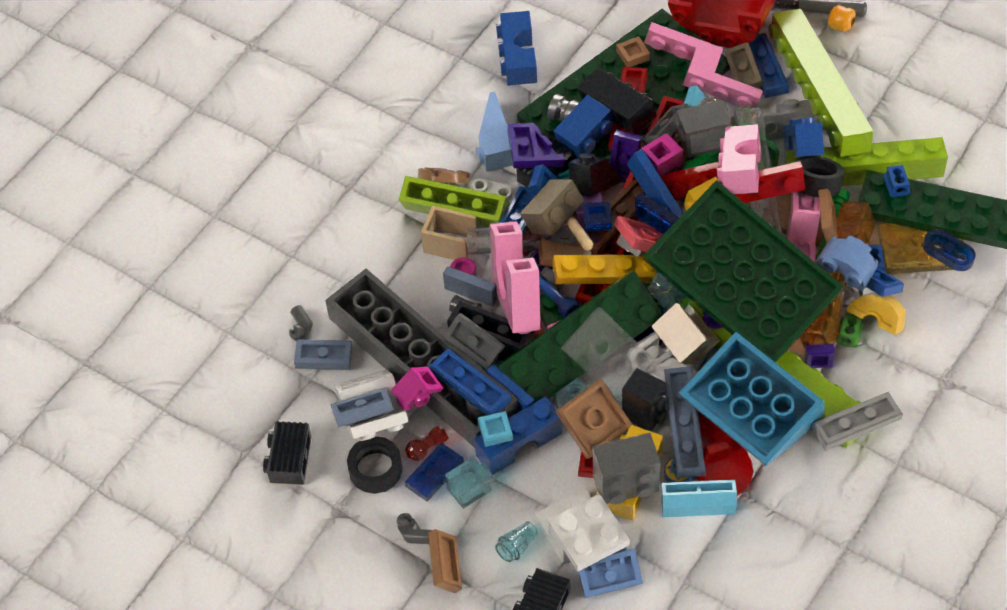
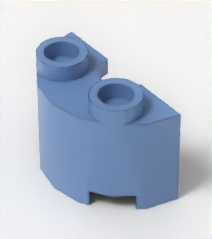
M833 236L815 262L828 273H841L844 275L845 282L849 286L857 288L862 292L878 266V260H874L870 255L872 249L863 241L853 236H848L846 239H837L836 236Z

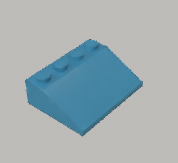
M737 332L729 338L679 392L683 399L766 467L802 438L811 429L812 423L818 421L825 414L824 401Z

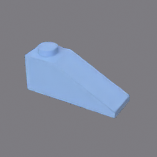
M495 91L489 94L479 133V147L476 148L479 163H484L486 172L513 165L507 134L508 126Z

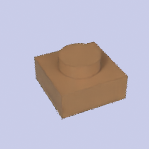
M639 36L616 44V52L626 67H632L650 60V52Z

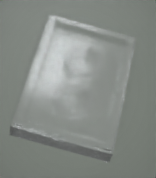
M597 307L561 347L594 381L603 379L621 406L622 388L635 369L638 368L651 374L659 365L601 307Z

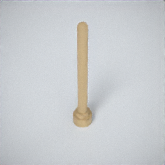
M575 210L563 225L568 226L583 249L589 251L593 248V242L576 220Z

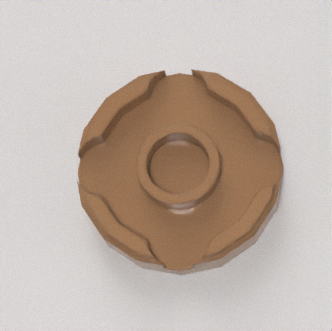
M427 167L418 169V178L444 183H470V173L467 171L458 170L455 172L444 168Z

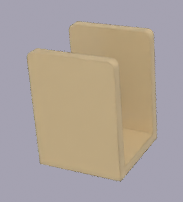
M432 205L421 231L423 253L452 260L461 257L468 258L467 241L465 239L436 232L440 230L477 239V217Z
M676 303L652 325V328L681 364H695L720 341L692 305H688L683 309L680 304Z

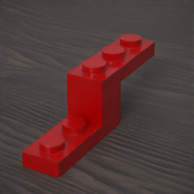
M799 161L758 171V192L734 195L743 203L805 190L802 164ZM719 162L662 174L661 179L675 201L684 199L689 190L714 177L718 179L717 168H720Z

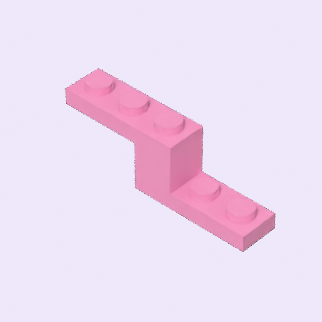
M651 22L644 41L645 44L650 45L654 49L672 53L679 58L691 60L683 82L684 86L691 87L697 85L703 93L709 94L718 100L731 102L740 108H744L747 104L754 107V109L756 108L763 90L715 73L723 48Z
M799 191L791 193V212L786 238L816 262L815 241L821 215L819 197L806 195Z

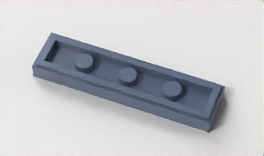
M692 366L664 369L677 479L706 476L698 410L679 395V392L693 378Z

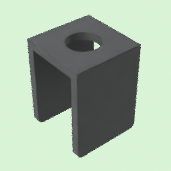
M722 100L677 110L678 134L688 158L721 150L720 138H725V127L731 125V120Z

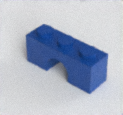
M530 11L500 13V24H496L497 39L502 38V42H498L499 57H504L505 60L500 61L501 76L507 77V86L537 83L534 48H520L533 46Z
M814 118L791 119L789 120L790 125H783L785 153L786 151L793 150V157L824 155L822 122L814 123Z
M545 396L508 418L513 434L512 441L485 447L482 434L474 438L476 457L492 476L514 463L515 454L526 443L534 441L538 447H541L561 435L562 421L556 414V409Z

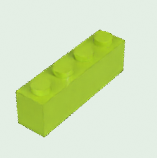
M405 176L399 196V202L406 210L429 214L433 205L474 215L477 217V225L490 227V224H498L510 204L506 196Z

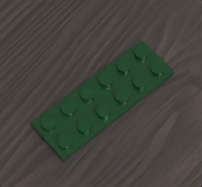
M867 170L855 216L1007 249V200L908 179L911 194L890 197L883 177L885 173ZM899 188L896 191L901 192L902 188Z
M631 270L496 366L503 374L507 375L534 399V403L545 396L549 399L648 329L663 314L636 272Z

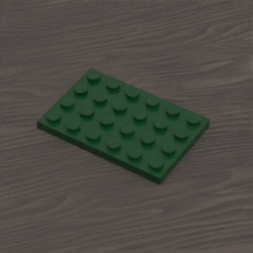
M717 180L643 256L644 261L731 335L737 332L775 363L844 289L840 282Z

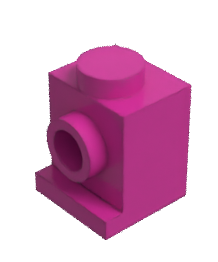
M667 133L641 148L646 153L659 176L675 167L677 169L682 167L683 149Z
M429 367L411 368L391 391L397 398L399 406L404 410H410L414 406L421 407L425 405L431 398L429 395L433 392H441L443 387Z

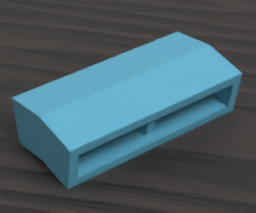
M735 480L662 483V517L732 515L736 513L737 490Z

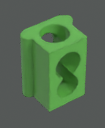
M846 313L845 318L842 319L836 343L856 348L864 326L861 323L862 319L853 314ZM848 327H853L852 334H847ZM844 338H848L851 341L847 342Z

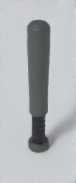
M776 0L771 10H774V8L801 9L803 12L830 14L833 7L841 5L855 10L856 16H865L867 4L863 1Z

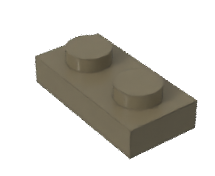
M748 42L724 50L734 80L755 88L763 86Z

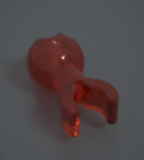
M436 426L422 440H410L406 444V455L414 461L423 460L430 447L447 441L449 437L444 429Z

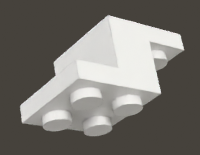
M387 369L334 385L339 401L382 388H386L390 397L393 411L387 412L380 417H370L358 421L354 425L347 426L353 439L359 437V441L368 440L376 436L375 432L386 429L387 433L402 429V424L409 422L406 411L399 406L397 398L391 391L396 384L393 375Z
M584 488L534 513L536 522L561 562L565 564L571 561L577 572L630 545V539L600 493L591 497Z

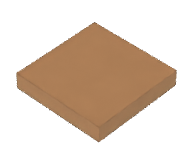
M598 379L555 411L586 459L593 456V446L614 441L632 425L603 379Z

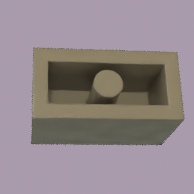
M550 179L522 210L520 215L532 234L554 235L582 204L584 199L573 180Z

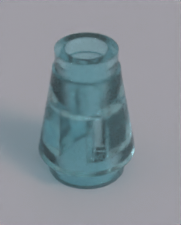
M526 521L500 536L498 543L495 545L499 556L507 562L519 560L538 534L537 528L531 522Z

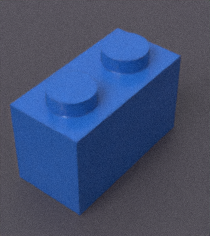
M586 95L557 126L554 134L558 142H561L570 150L572 149L574 156L579 158L580 154L592 152L596 143L603 135H607L611 131L615 123L609 108Z

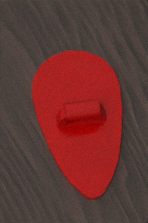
M698 411L706 476H697V481L735 480L738 496L745 492L751 484L754 472L752 461L747 451Z

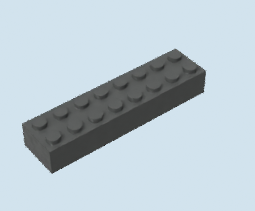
M367 268L325 300L329 319L387 369L397 380L400 381L411 368L429 367L449 348L511 395V401L500 412L506 411L508 418L518 413V399L490 377L484 369L463 351L445 339L440 331ZM437 378L443 389L441 392L431 393L429 395L431 398L426 405L475 448L474 438L481 435L478 418L487 415Z

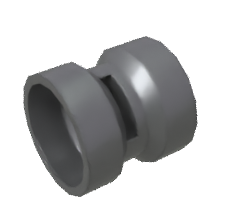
M556 94L550 102L547 117L554 121H563L580 102L575 100L567 101L564 96Z

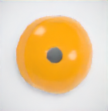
M841 5L833 7L829 14L828 26L836 31H849L855 22V10Z

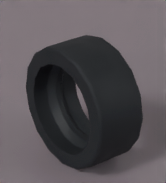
M803 156L795 160V162H801L804 174L805 190L799 192L814 197H819L818 190L827 188L830 190L831 196L840 192L844 169L839 163L821 156Z
M375 436L368 440L359 441L350 449L347 457L350 479L363 492L373 494L386 492L394 487L401 478L403 468L400 451L394 442L387 438ZM379 453L390 457L392 462L390 469L380 476H365L358 469L359 462L369 454Z

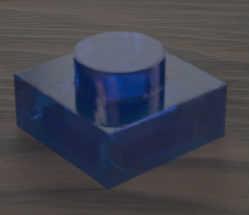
M610 201L583 203L585 231L612 230Z

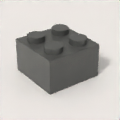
M650 432L593 446V478L598 493H600L606 504H620L626 499L638 496L648 497L659 491L661 462Z

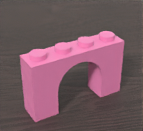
M517 221L490 224L492 283L496 284V293L512 333L528 334L532 331L540 330L539 269L534 258L523 259L522 232Z

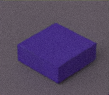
M834 344L806 345L804 363L811 368H831L835 355Z

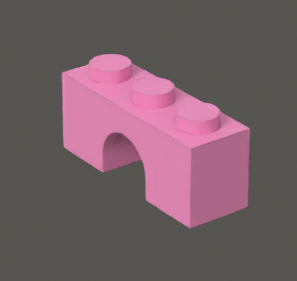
M758 125L726 127L725 138H720L721 153H719L720 168H717L718 182L723 184L733 194L758 192L759 184L757 162H760L761 153Z

